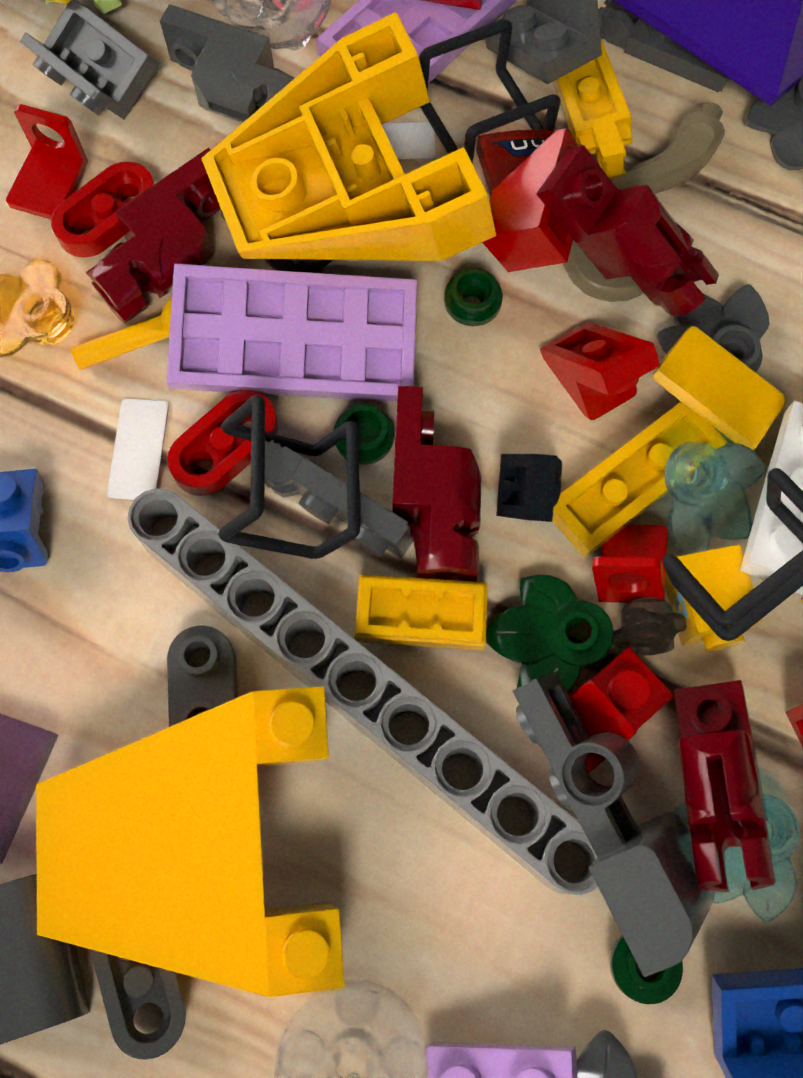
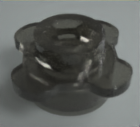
M656 597L634 599L625 604L621 610L622 626L614 631L613 645L621 649L630 647L632 651L640 655L649 656L667 653L675 647L674 638L676 634L686 630V618L684 615L674 612L671 604L663 599Z

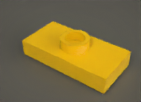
M359 574L354 639L360 643L484 651L486 643L488 583Z

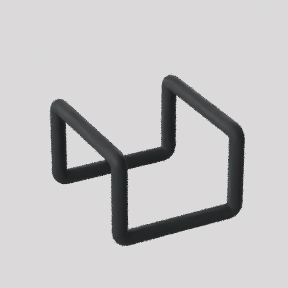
M506 19L425 48L419 56L428 92L430 59L501 33L496 60V72L517 108L475 123L467 129L464 148L472 164L476 137L478 135L525 118L537 138L547 139L554 133L561 100L555 94L528 103L511 77L506 64L512 34V23ZM429 102L421 106L420 108L447 153L450 154L458 150L432 104ZM548 108L543 127L535 113Z
M260 395L250 397L223 421L221 428L225 434L251 441L250 508L219 530L218 535L222 541L304 558L319 559L358 536L361 522L359 440L356 423L352 421L345 422L316 444L265 432V400ZM252 414V428L239 425ZM346 438L347 529L318 546H309L240 532L259 519L264 510L265 440L267 442L274 440L276 444L280 443L282 447L286 446L300 454L319 456Z
M773 468L767 475L766 503L770 510L803 544V523L781 501V493L783 492L803 513V491L784 471ZM802 550L727 611H724L675 555L667 554L662 560L672 585L719 638L726 641L738 638L803 586Z

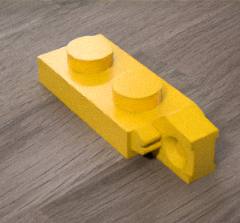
M601 40V56L553 82L561 100L573 139L578 146L584 145L591 155L595 154L596 162L606 175L611 178L626 173L624 168L626 150L624 146L632 144V116L604 43Z

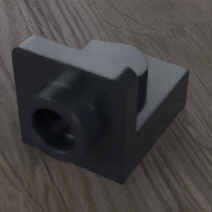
M501 454L496 516L552 522L553 507L557 504L561 492L562 461L558 456Z

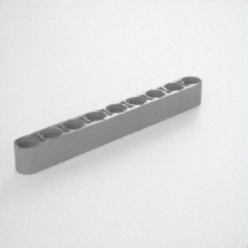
M155 488L145 491L135 498L129 507L127 518L129 527L151 557L307 687L324 686L325 702L546 887L557 893L573 895L589 893L598 887L588 868L597 859V856L580 822L240 545L222 541L218 535L220 529L180 496L168 489ZM168 516L177 518L176 525L167 534L161 536L150 535L152 527L161 518ZM221 554L225 556L223 566L215 574L208 576L196 574L197 565L207 555ZM258 592H266L274 596V603L265 614L254 617L247 616L242 612L245 601L251 595ZM312 631L324 637V645L321 651L313 657L298 658L290 653L291 643L300 633ZM355 671L365 672L376 681L373 693L360 701L348 700L339 692L340 683L343 678ZM405 712L415 713L426 722L428 732L419 743L413 745L401 744L390 734L389 727L392 720ZM456 754L472 758L479 769L477 785L467 790H459L450 786L442 773L444 761ZM508 797L519 798L529 806L532 813V824L529 831L523 836H513L505 832L500 826L497 818V809L501 800ZM564 841L578 845L586 857V870L583 876L572 883L562 879L554 866L555 851Z

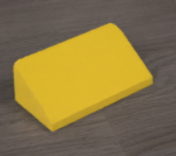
M695 326L689 327L663 357L660 366L652 376L655 382L743 450L750 453L759 445L786 401V397L781 391Z

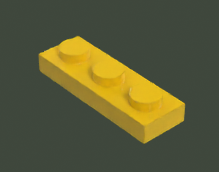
M679 402L560 494L557 504L553 507L552 522L579 553L586 558L716 456L728 442L710 423L684 403Z

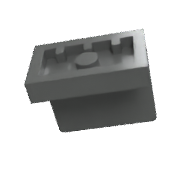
M527 0V6L511 8L500 19H506L512 23L507 61L546 84L559 79L602 55L600 38L602 16L598 8V0ZM501 33L485 39L487 49L495 54L498 53Z

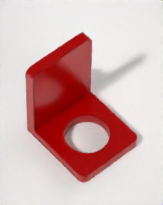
M18 104L14 114L31 146V150L6 196V202L12 209L51 220L56 207L72 195L88 163V159L72 121L68 117ZM36 124L52 128L60 134L64 142L47 137L37 128Z
M628 524L602 545V556L594 557L592 562V571L599 602L664 604L666 570L662 560L667 555L668 529L665 525Z

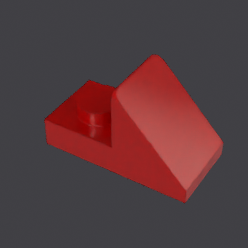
M589 321L539 348L544 361L584 416L589 420H596L632 399L637 394L636 384L639 382V378L660 366L654 343Z
M630 647L626 648L596 676L588 680L570 696L590 736L601 732H611L627 740L631 739L637 733L636 730L674 697L670 690ZM588 753L586 759L588 773L606 758L597 753Z

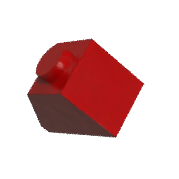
M566 128L556 130L492 191L489 202L496 236L482 243L507 272L568 262L573 239L536 195L567 149L578 146Z

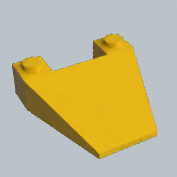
M397 12L342 37L201 158L242 259L443 261L496 236L488 194L464 147L405 174L382 127L383 124L430 102L418 54Z
M324 686L249 692L37 783V935L269 998L345 988L339 908L328 902L265 908L257 767L311 763L329 758Z

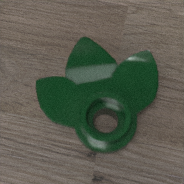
M551 575L524 577L520 581V597L523 606L512 607L498 614L486 628V643L501 656L513 662L522 663L517 688L538 677L557 672L568 693L575 687L583 667L598 663L609 653L614 641L612 622L606 612L599 606L586 601H578L568 583L560 578ZM578 622H585L592 627L590 638L580 644L571 642L568 637L571 626Z

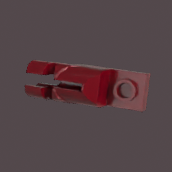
M584 145L567 149L536 193L605 279L630 276L653 304L661 306L666 313L672 316L685 315L697 309L706 300V297L694 282L703 280L706 285L717 283L718 272L702 250L691 247L694 239L673 220L648 185H637L618 190Z
M207 148L115 211L127 241L123 244L122 242L118 243L97 265L86 271V274L92 279V285L103 301L124 324L148 308L143 297L144 292L155 293L159 298L169 293L170 288L173 287L174 264L204 265L213 256L206 229L199 221L203 217L212 216L221 208L201 159L211 150L210 148Z
M398 386L392 512L411 525L417 560V578L477 582V576H479V544L472 537L478 534L481 519L482 478L479 466L472 450L469 448L433 445L434 410H422L423 387Z
M742 680L674 689L681 736L678 748L697 886L705 891L729 892L725 851L729 847L739 846L742 849L746 878L750 881L751 889L757 890L774 885L776 879L766 823L768 817Z

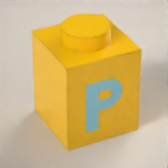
M740 544L677 556L724 611H727L754 589L750 575L740 571L744 557ZM666 572L665 590L681 646L703 642L705 651L710 652L734 647L745 642L743 634L731 641L719 638L672 585Z

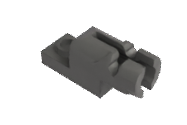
M171 4L168 5L160 19L170 60L188 70H192L191 77L198 104L207 111L243 123L295 79L285 72L274 68L270 38Z

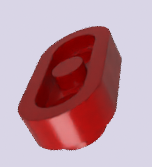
M119 162L106 168L62 201L54 210L51 218L52 230L61 247L70 255L87 258L102 253L122 238L124 233L115 211L128 203L124 202L127 198H135L155 184L151 173L138 163ZM86 230H91L85 234H81Z
M252 390L233 392L222 399L173 442L168 452L167 463L171 475L182 490L196 496L214 494L251 464V441L227 435L221 428L223 421L254 395L263 397L265 400V432L277 435L278 421L272 403L266 396ZM252 414L239 425L252 422ZM201 461L213 463L212 468L207 473L196 474L193 472L195 465Z

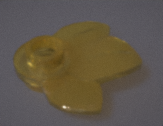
M32 259L25 265L19 277L0 274V358L14 355L30 341L38 342L42 345L55 344L64 339L71 331L74 324L71 303L64 293L60 291L62 275L51 262L42 259Z

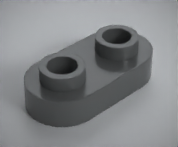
M205 625L193 626L179 633L172 641L167 654L169 727L194 717L200 712L208 711L238 698L236 654L226 636L216 628ZM200 647L209 648L211 653L209 661L202 667H191L189 663L191 653Z
M91 950L111 1033L117 1046L128 1056L142 1060L157 1058L168 1052L182 1035L186 1020L185 1005L176 973L132 960L123 961L117 956ZM145 1003H154L162 1011L161 1025L152 1033H142L134 1025V1014Z

